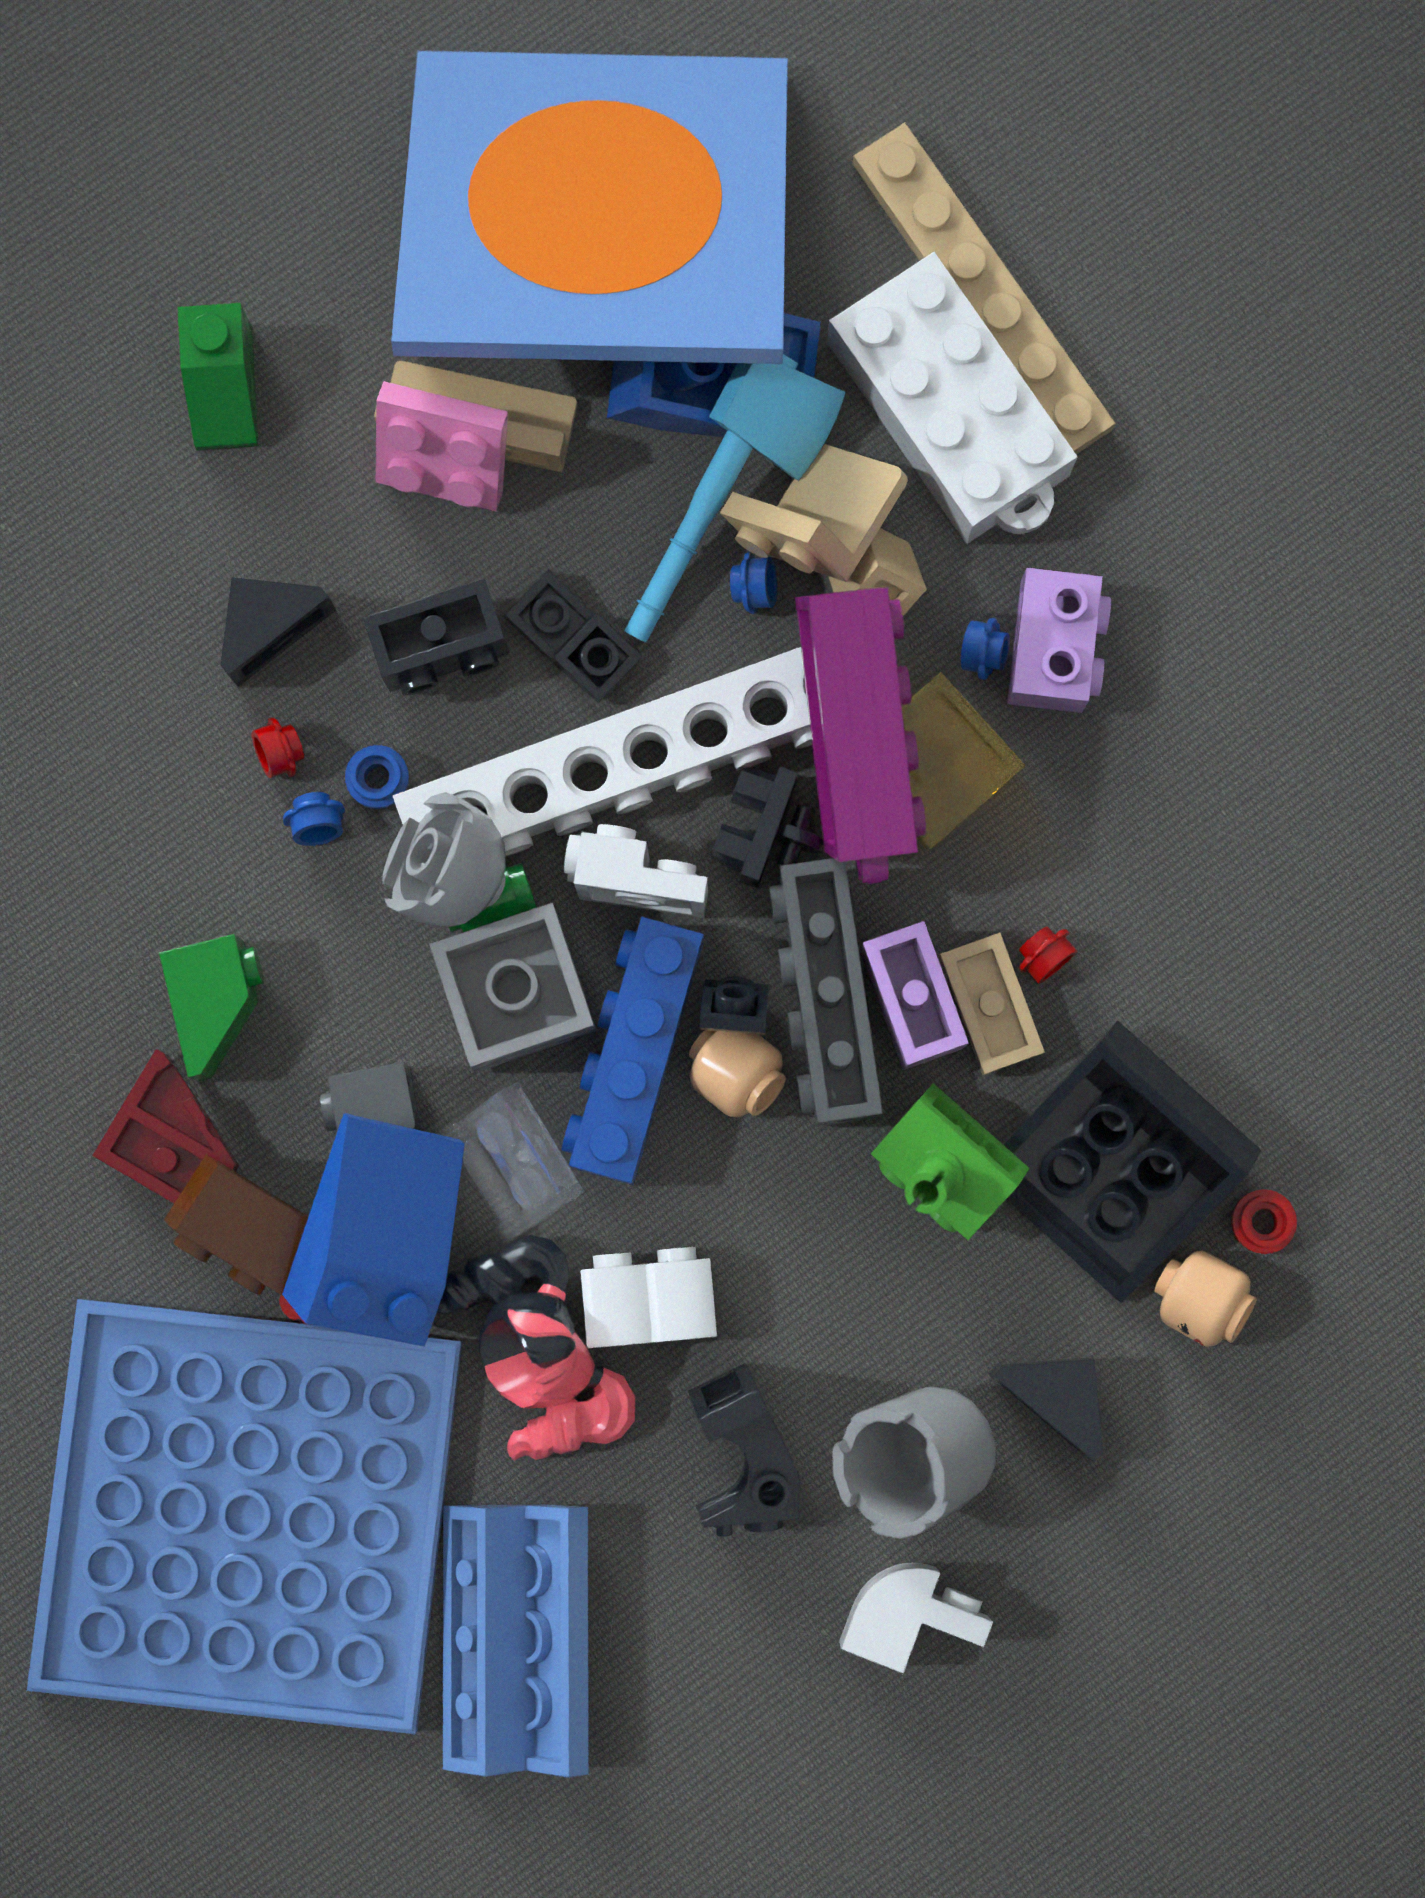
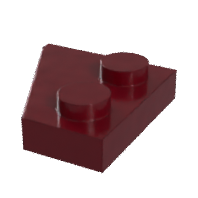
M155 1049L92 1156L170 1202L175 1203L206 1154L235 1172L239 1164L170 1056Z

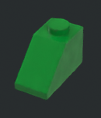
M228 303L178 307L180 366L195 449L211 450L258 446L252 325L242 304Z
M235 934L159 952L187 1076L198 1082L212 1078L258 1003L255 986L264 984L263 971L256 948H246L244 941Z

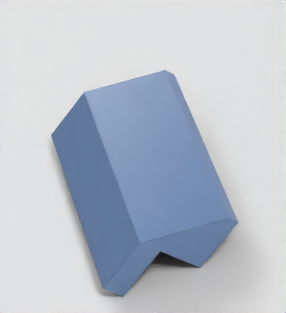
M548 1504L443 1506V1770L479 1776H492L519 1771H531L563 1777L589 1774L588 1507Z

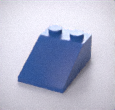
M784 313L783 354L798 363L795 370L814 378L821 322ZM613 361L607 418L662 431L724 437L727 430L712 420L709 415L737 363Z
M346 1113L343 1114L282 1293L305 1324L425 1347L446 1287L465 1146L460 1139Z

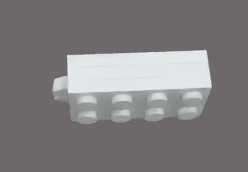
M935 252L829 320L827 344L966 544L997 524L1003 530L1012 534H1025L1038 529L1047 521L1054 505V491L1052 488L1070 476L1078 456ZM1033 500L1036 502L1029 510L1016 513V511Z

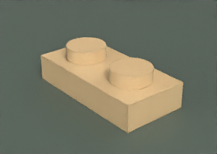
M1001 933L939 955L942 968L982 1076L1045 1053Z

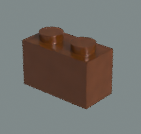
M206 1154L164 1220L175 1232L179 1233L173 1242L177 1247L204 1263H207L211 1255L214 1254L233 1266L227 1274L228 1277L260 1296L266 1286L282 1295L309 1216Z

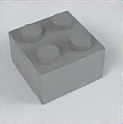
M553 903L429 944L469 1065L475 1072L597 1032Z

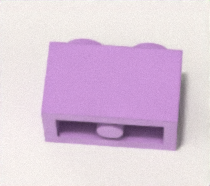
M923 921L863 942L860 953L902 1069L905 1070L962 1050L968 1044V1040L925 922Z

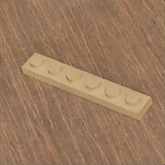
M906 123L901 124L853 156V166L919 261L933 252L936 253L1075 454L1111 432L1116 423Z

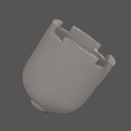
M926 1387L909 1392L855 1414L851 1418V1423L847 1426L843 1440L836 1443L833 1448V1477L844 1504L847 1507L855 1504L865 1518L875 1523L871 1526L872 1531L875 1533L900 1539L928 1530L967 1505L988 1485L996 1465L995 1439L986 1417L970 1399L955 1390L940 1387Z

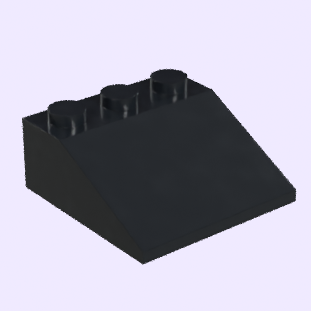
M1117 1020L1003 1144L1030 1168L1007 1200L1115 1299L1122 1303L1250 1173L1262 1150Z

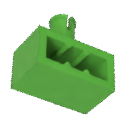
M934 1083L871 1153L880 1162L879 1168L884 1176L897 1187L905 1189V1197L909 1205L918 1197L921 1203L915 1209L916 1211L930 1214L934 1221L942 1228L953 1233L958 1231L967 1240L976 1233L1018 1187L1030 1169Z

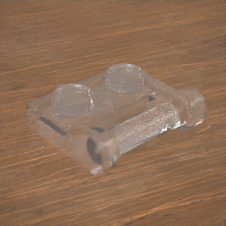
M519 1082L498 1091L462 1120L439 1134L460 1139L465 1144L462 1162L500 1224L495 1227V1230L504 1245L527 1233L585 1193ZM484 1147L489 1151L490 1155L492 1156L493 1160L495 1161L496 1165L498 1166L499 1170L504 1176L506 1182L508 1183L511 1189V1193L507 1188L506 1184L504 1183L503 1179L501 1178L500 1174L498 1173L497 1169L495 1168L487 1152L485 1151Z

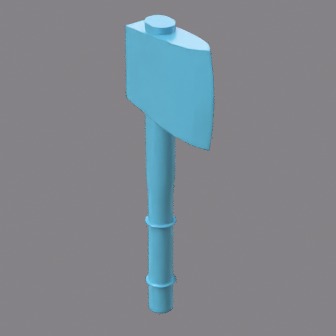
M784 354L783 364L737 363L709 415L712 420L726 429L727 432L696 488L680 527L674 538L669 539L671 544L641 600H637L639 604L627 624L625 632L645 643L647 642L660 616L665 615L663 613L664 608L693 554H697L695 551L709 524L724 504L751 451L754 450L799 481L826 442L838 417L845 391L795 370L798 363Z

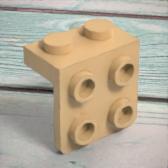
M824 444L800 480L794 479L778 506L732 492L720 514L738 531L735 537L736 541L751 553L762 558H768V556L778 558L805 573L815 571L847 582L904 490L908 479L906 474L897 466Z

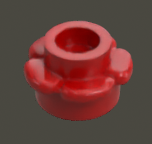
M268 718L266 726L251 732L258 760L269 778L283 773L293 777L296 774L295 762L304 759V752L298 734L291 724L281 727L276 718Z
M1046 926L1034 934L1019 949V952L1025 958L1019 966V971L1021 973L1028 971L1038 984L1053 976L1078 952L1066 938L1070 932L1067 929H1062L1054 934Z

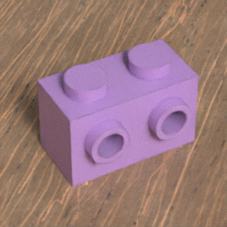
M1026 568L1020 583L1007 704L1082 713L1089 702V696H1100L1104 675V659L1094 658L1096 634L1106 635L1111 610V597L1101 596L1102 576Z

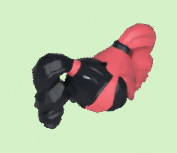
M534 1235L511 1242L496 1254L485 1253L468 1259L463 1271L453 1270L447 1273L446 1287L437 1310V1314H450L456 1310H468L489 1300L493 1304L479 1333V1354L488 1380L503 1397L521 1408H546L544 1416L528 1420L527 1426L524 1429L515 1430L511 1434L507 1443V1451L514 1461L523 1456L538 1460L548 1458L553 1452L557 1454L570 1453L579 1450L582 1442L608 1444L622 1438L635 1421L636 1395L624 1376L606 1369L600 1362L594 1361L585 1344L575 1333L573 1321L564 1303L570 1276L566 1254L551 1239ZM535 1276L542 1280L543 1285L538 1292L522 1293L525 1282L531 1277ZM585 1388L593 1389V1395L587 1400L578 1401L575 1399Z

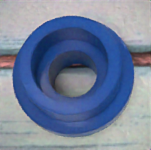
M372 745L359 750L353 755L346 768L345 781L348 791L358 803L372 809H383L395 804L393 795L407 790L409 771L405 761L395 750L382 745ZM374 768H384L389 772L388 783L379 789H374L367 785V775Z

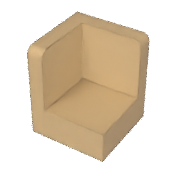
M881 528L847 582L828 576L833 592L888 587L889 599H899L903 616L927 590L910 544Z

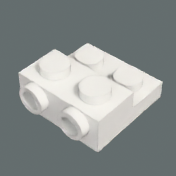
M598 825L597 834L582 832L581 836L569 835L564 873H568V882H574L580 900L700 918L705 917L708 879L705 876H698L696 874V865L674 860H658L657 869L648 868L650 859L647 842L635 839L636 831L626 827Z

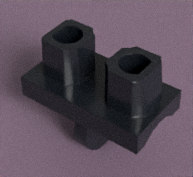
M779 767L777 775L765 771L742 768L731 803L762 814L756 833L754 835L722 823L711 853L712 859L731 870L741 873V883L755 888L759 887L775 840L783 843L776 863L778 866L796 864L801 850L816 854L820 853L823 839L808 832L815 814L813 809L797 805L791 824L782 823L797 782L795 781L798 775L797 772Z

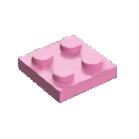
M383 382L376 400V483L392 486L404 492H417L450 500L461 506H474L496 512L503 494L508 411Z

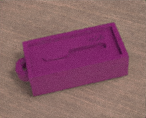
M888 587L795 597L824 851L838 862L855 860L859 881L862 880V883H867V885L879 884L883 880H888L889 877L888 856L918 852L916 836L926 834L923 801L921 796L913 797L909 779V771L918 770L919 767L917 742L914 731H905L901 708L902 705L911 704L910 678L907 666H898L896 663L894 640L903 639L904 637L901 604L899 599H889Z

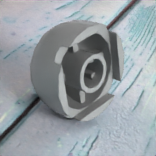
M444 792L431 796L423 803L432 810L424 816L420 823L409 817L401 827L389 850L382 879L383 885L393 889L392 899L384 898L388 907L419 923L435 928L452 927L471 920L485 910L486 907L493 905L503 892L506 881L504 874L506 865L505 843L492 819L477 807Z

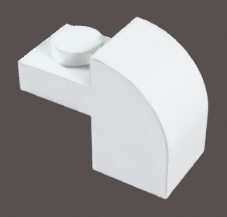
M903 1563L879 1572L863 1586L853 1603L839 1643L841 1649L904 1673L922 1623L984 1647L993 1621L988 1615L979 1612L983 1601L949 1587L945 1588L942 1597L934 1595L933 1592L940 1575L936 1567L922 1563Z

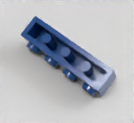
M642 916L637 932L629 929L625 930L616 960V966L626 968L619 993L607 991L598 1021L599 1028L608 1030L601 1055L593 1052L589 1053L580 1083V1089L590 1092L584 1115H571L561 1151L572 1154L569 1162L571 1168L634 1186L704 945V934Z

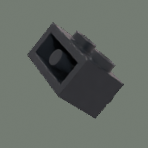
M485 578L363 617L381 677L389 692L401 689L403 695L418 694L436 687L439 684L437 679L439 676L462 670L464 676L477 675L499 665L498 657L510 654Z

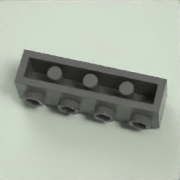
M832 858L782 865L779 872L780 884L769 886V895L774 924L786 922L789 947L778 949L783 987L795 985L799 1011L787 1012L792 1050H805L808 1074L796 1076L801 1113L814 1112L816 1127L879 1118L883 1112L845 861L838 862Z

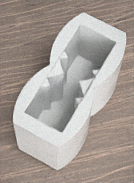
M696 1247L657 1250L658 1263L632 1265L631 1253L593 1256L594 1269L581 1270L587 1348L716 1337L717 1330L710 1258L697 1259Z

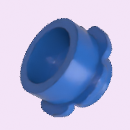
M747 552L741 565H733L731 568L730 590L733 601L735 603H743L745 610L750 614H756L759 608H773L777 599V573L771 557L756 558L755 554Z
M991 617L987 623L972 620L968 624L961 650L962 670L978 673V677L981 680H986L989 674L993 672V669L1003 670L1007 661L1010 636L1009 633L1000 631L997 619Z
M306 793L294 799L293 809H289L283 815V823L285 826L291 827L295 843L304 846L325 844L342 835L343 826L341 820L343 819L345 807L341 802L331 800L327 793Z

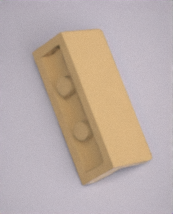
M405 361L396 362L391 379L392 384L508 411L506 461L563 472L577 410V401L574 397Z

